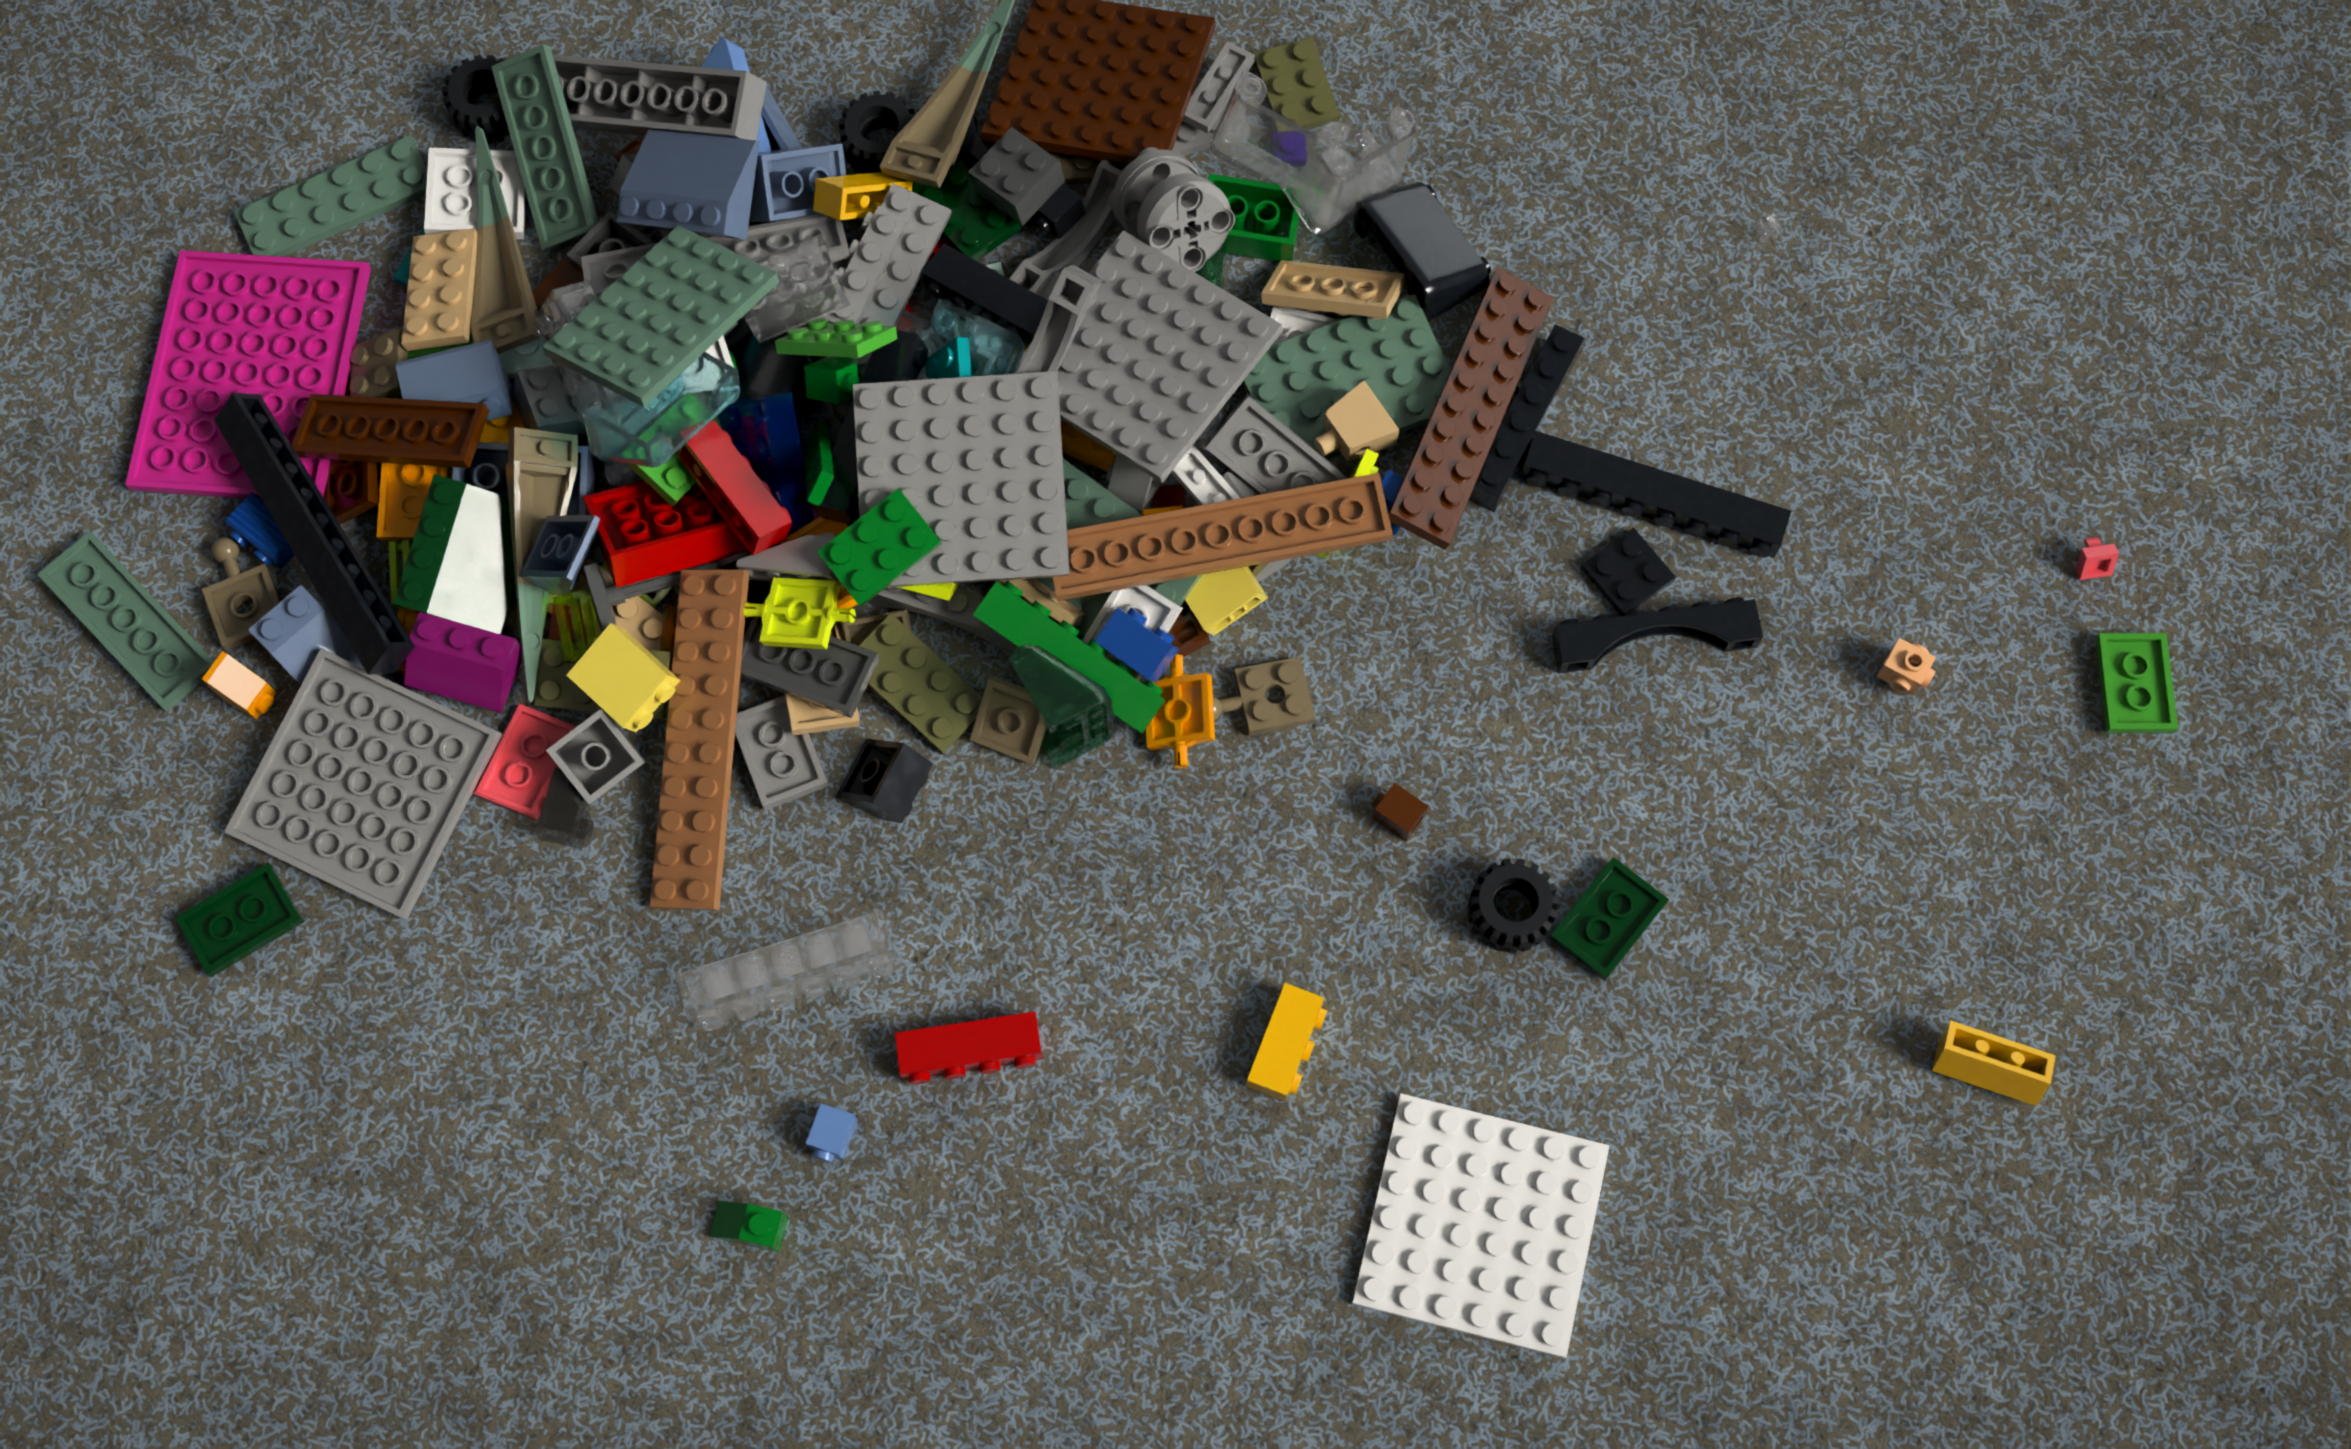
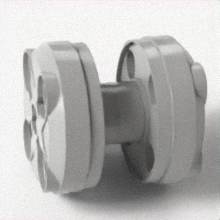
M1154 147L1144 149L1123 170L1109 195V205L1113 209L1114 216L1127 233L1193 272L1200 270L1205 262L1220 249L1228 232L1235 223V215L1230 208L1225 194L1211 181L1201 177L1194 165L1184 156L1171 150H1158Z

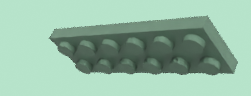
M542 44L495 64L491 68L541 249L550 251L583 238L599 221L551 47Z
M412 135L239 208L234 213L253 255L285 257L425 196L427 167Z
M88 531L37 574L166 712L203 682V676L214 663V660L91 531Z

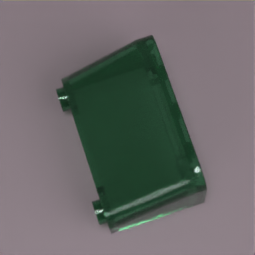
M1022 645L1013 652V656L1009 657L1012 669L1016 671L1023 683L1020 687L1027 690L1043 718L1046 730L1041 745L1055 770L1103 745L1114 736L1112 700L1103 686L1037 645Z

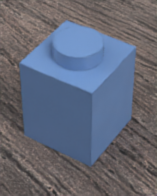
M820 1103L805 1143L810 1150H813L812 1156L828 1163H832L834 1158L843 1161L858 1120L852 1113Z

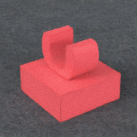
M2098 537L2084 539L2087 548L2081 549L2075 569L2079 580L2112 576L2119 555L2115 544L2102 545Z

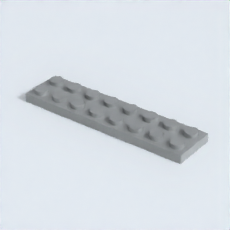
M824 214L748 226L747 240L700 235L775 272L803 269L807 266L836 263L840 260L850 259L842 220H837ZM658 243L581 256L588 304L595 300Z

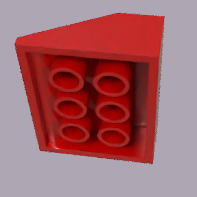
M645 481L583 496L588 515H595L600 518L596 538L616 588L664 576L690 567H697L747 551L745 545L698 484L673 507Z

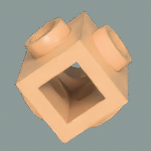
M1899 638L1891 648L1876 677L1889 683L1890 687L1895 691L1903 694L1908 693L1913 696L1920 686L1926 689L1936 671L1931 669V666L1936 657L1929 654L1925 647L1915 643L1910 644Z

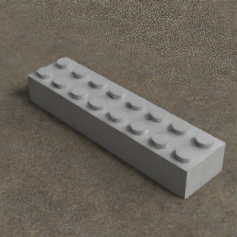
M553 55L573 129L645 136L649 129L757 140L767 82L748 71Z

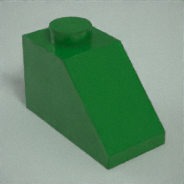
M826 357L804 366L806 395L808 399L839 404L853 398V384H859L855 358Z
M719 1201L709 1237L779 1253L789 1217L782 1211L761 1206Z

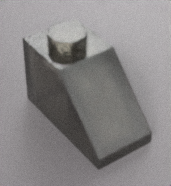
M555 767L535 833L542 841L582 850L584 840L588 841L591 838L594 823L570 780L560 768Z

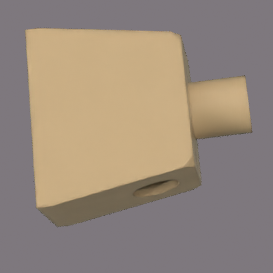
M1364 380L1324 413L1323 427L1326 432L1316 437L1314 443L1322 456L1338 448L1347 461H1353L1361 458L1366 449L1377 452L1395 445L1398 439L1399 428Z

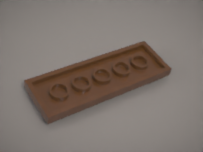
M310 394L291 446L299 458L470 468L490 410L484 403Z

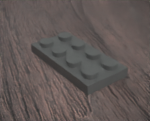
M753 617L744 634L740 676L852 718L880 660L878 653L830 636L827 650L764 646L759 641L763 626L762 617Z

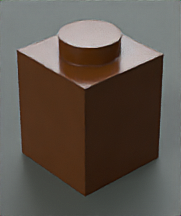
M1396 783L1392 785L1389 791L1383 788L1372 803V806L1375 807L1373 819L1406 842L1426 816L1428 805Z

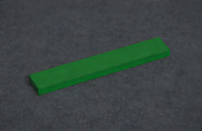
M817 421L805 446L804 456L807 501L819 506L834 478L829 427L827 424Z

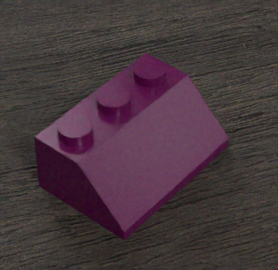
M419 612L409 636L415 648L406 658L404 685L408 688L502 713L522 661L521 646L516 638Z

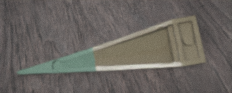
M1002 0L984 28L943 83L892 140L879 166L883 174L940 189L950 166L955 165L1015 0Z
M476 126L478 228L471 331L474 343L491 339L499 354L540 339L536 319L538 310L484 130Z
M513 427L509 429L506 476L525 701L529 704L534 699L550 593L520 577V573L546 517L567 515L578 468V435Z

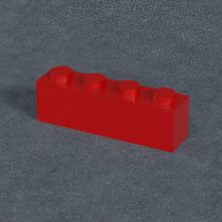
M715 420L680 435L675 455L751 555L754 556L785 541L792 524L789 512L785 507L779 505L772 496L767 483L760 480L752 470L749 460L739 453L733 445L730 435L725 430H722Z
M1035 1011L895 1033L900 1076L903 1081L909 1080L911 1085L928 1083L931 1081L930 1077L944 1075L945 1079H958L966 1076L965 1071L979 1069L981 1074L995 1073L1001 1071V1066L1015 1064V1068L1019 1069L1029 1068L1036 1065V1060H1043Z

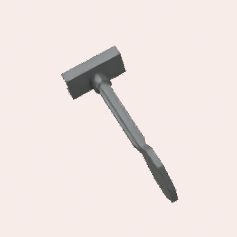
M747 550L724 558L716 563H705L683 570H719L728 564L736 566L738 559L750 556L751 553ZM597 563L583 566L584 570L582 571L601 633L610 623L616 625L613 606L626 603L625 599L679 585L681 570L664 576L616 588L615 584L606 587Z

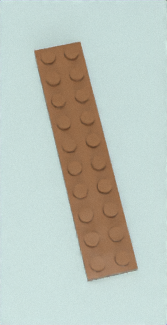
M1379 473L1070 529L1067 530L1070 576L1053 577L1057 601L1389 541L1393 539V533Z
M681 570L672 673L681 681L675 686V693L669 699L650 898V907L654 909L719 911L745 628L743 608H746L744 605L747 603L749 572L745 570Z

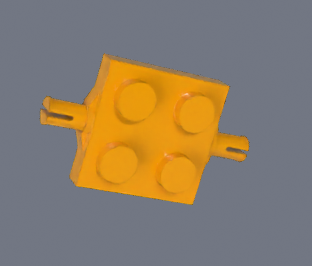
M1176 654L1170 662V675L1157 682H1153L1164 690L1160 696L1166 701L1146 728L1147 748L1151 751L1168 748L1174 749V768L1183 769V767H1189L1188 747L1199 743L1215 741L1212 676L1207 672L1194 675L1185 674L1183 671V655Z

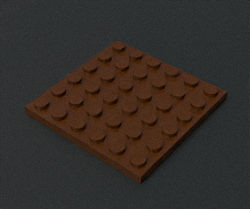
M1032 0L982 127V140L997 142L1013 127L1045 151L1130 164L1138 157L1139 153L1148 147L1172 151L1216 27L1215 18L1101 0Z

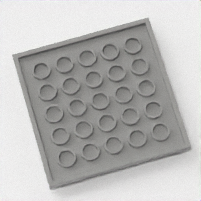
M1123 230L1089 272V274L1102 280V283L1057 371L1060 418L1065 423L1163 483L1283 332V328L1279 322ZM1030 345L1006 374L1017 373Z
M1057 371L853 384L860 517L899 488L942 542L940 546L886 588L1070 576Z
M320 648L224 832L407 920L502 734L377 674L368 675L364 668Z

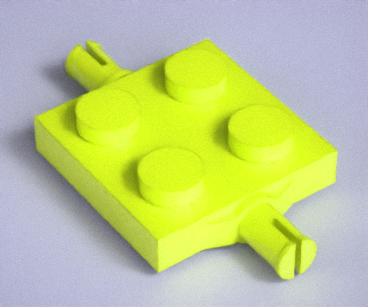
M773 577L770 594L766 598L765 603L747 602L744 605L746 608H743L745 617H762L763 626L759 641L764 646L827 650L834 623H854L855 619L853 617H856L854 608H837L840 585L833 580Z

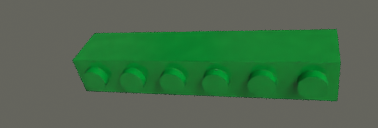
M996 581L973 615L1137 731L1143 733L1166 701L1160 696L1164 690L1147 679L1144 684L1133 677L1135 670L1120 659L1114 664L1104 656L1108 651L1093 640L1086 644L1078 639L1076 636L1080 631L1066 621L1062 620L1060 625L1048 618L1051 611L1036 600L1032 605L1028 604L1020 598L1024 592L1009 581H1006L1004 585Z

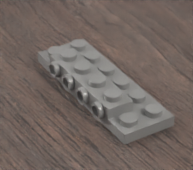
M892 183L881 206L878 205L875 213L869 211L866 214L861 227L862 230H865L861 241L854 239L849 248L851 260L846 269L843 267L839 268L833 285L837 286L833 296L826 295L821 303L819 313L823 315L822 318L827 319L828 323H835L841 320H854L855 324L881 321L883 326H896L922 275L921 272L926 267L951 216L952 210ZM872 352L860 358H855L859 378H862Z

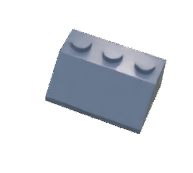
M491 339L396 362L395 367L402 399L484 403L490 410L486 421L513 415L514 398L511 392L513 386Z

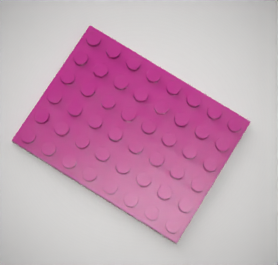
M180 250L125 486L130 491L241 499L248 498L250 493H254L260 498L214 422V419L232 393L260 394L286 438L292 444L310 394L345 396L352 363L350 356L355 348L371 272L369 264L367 262ZM299 458L324 498L331 460Z

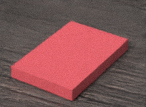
M519 703L473 794L476 797L537 821L562 771L546 750L577 726Z

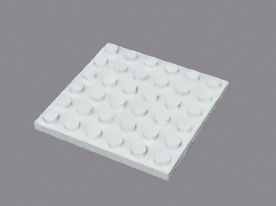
M1400 1093L1352 1305L1563 1359L1567 1358L1610 1145Z

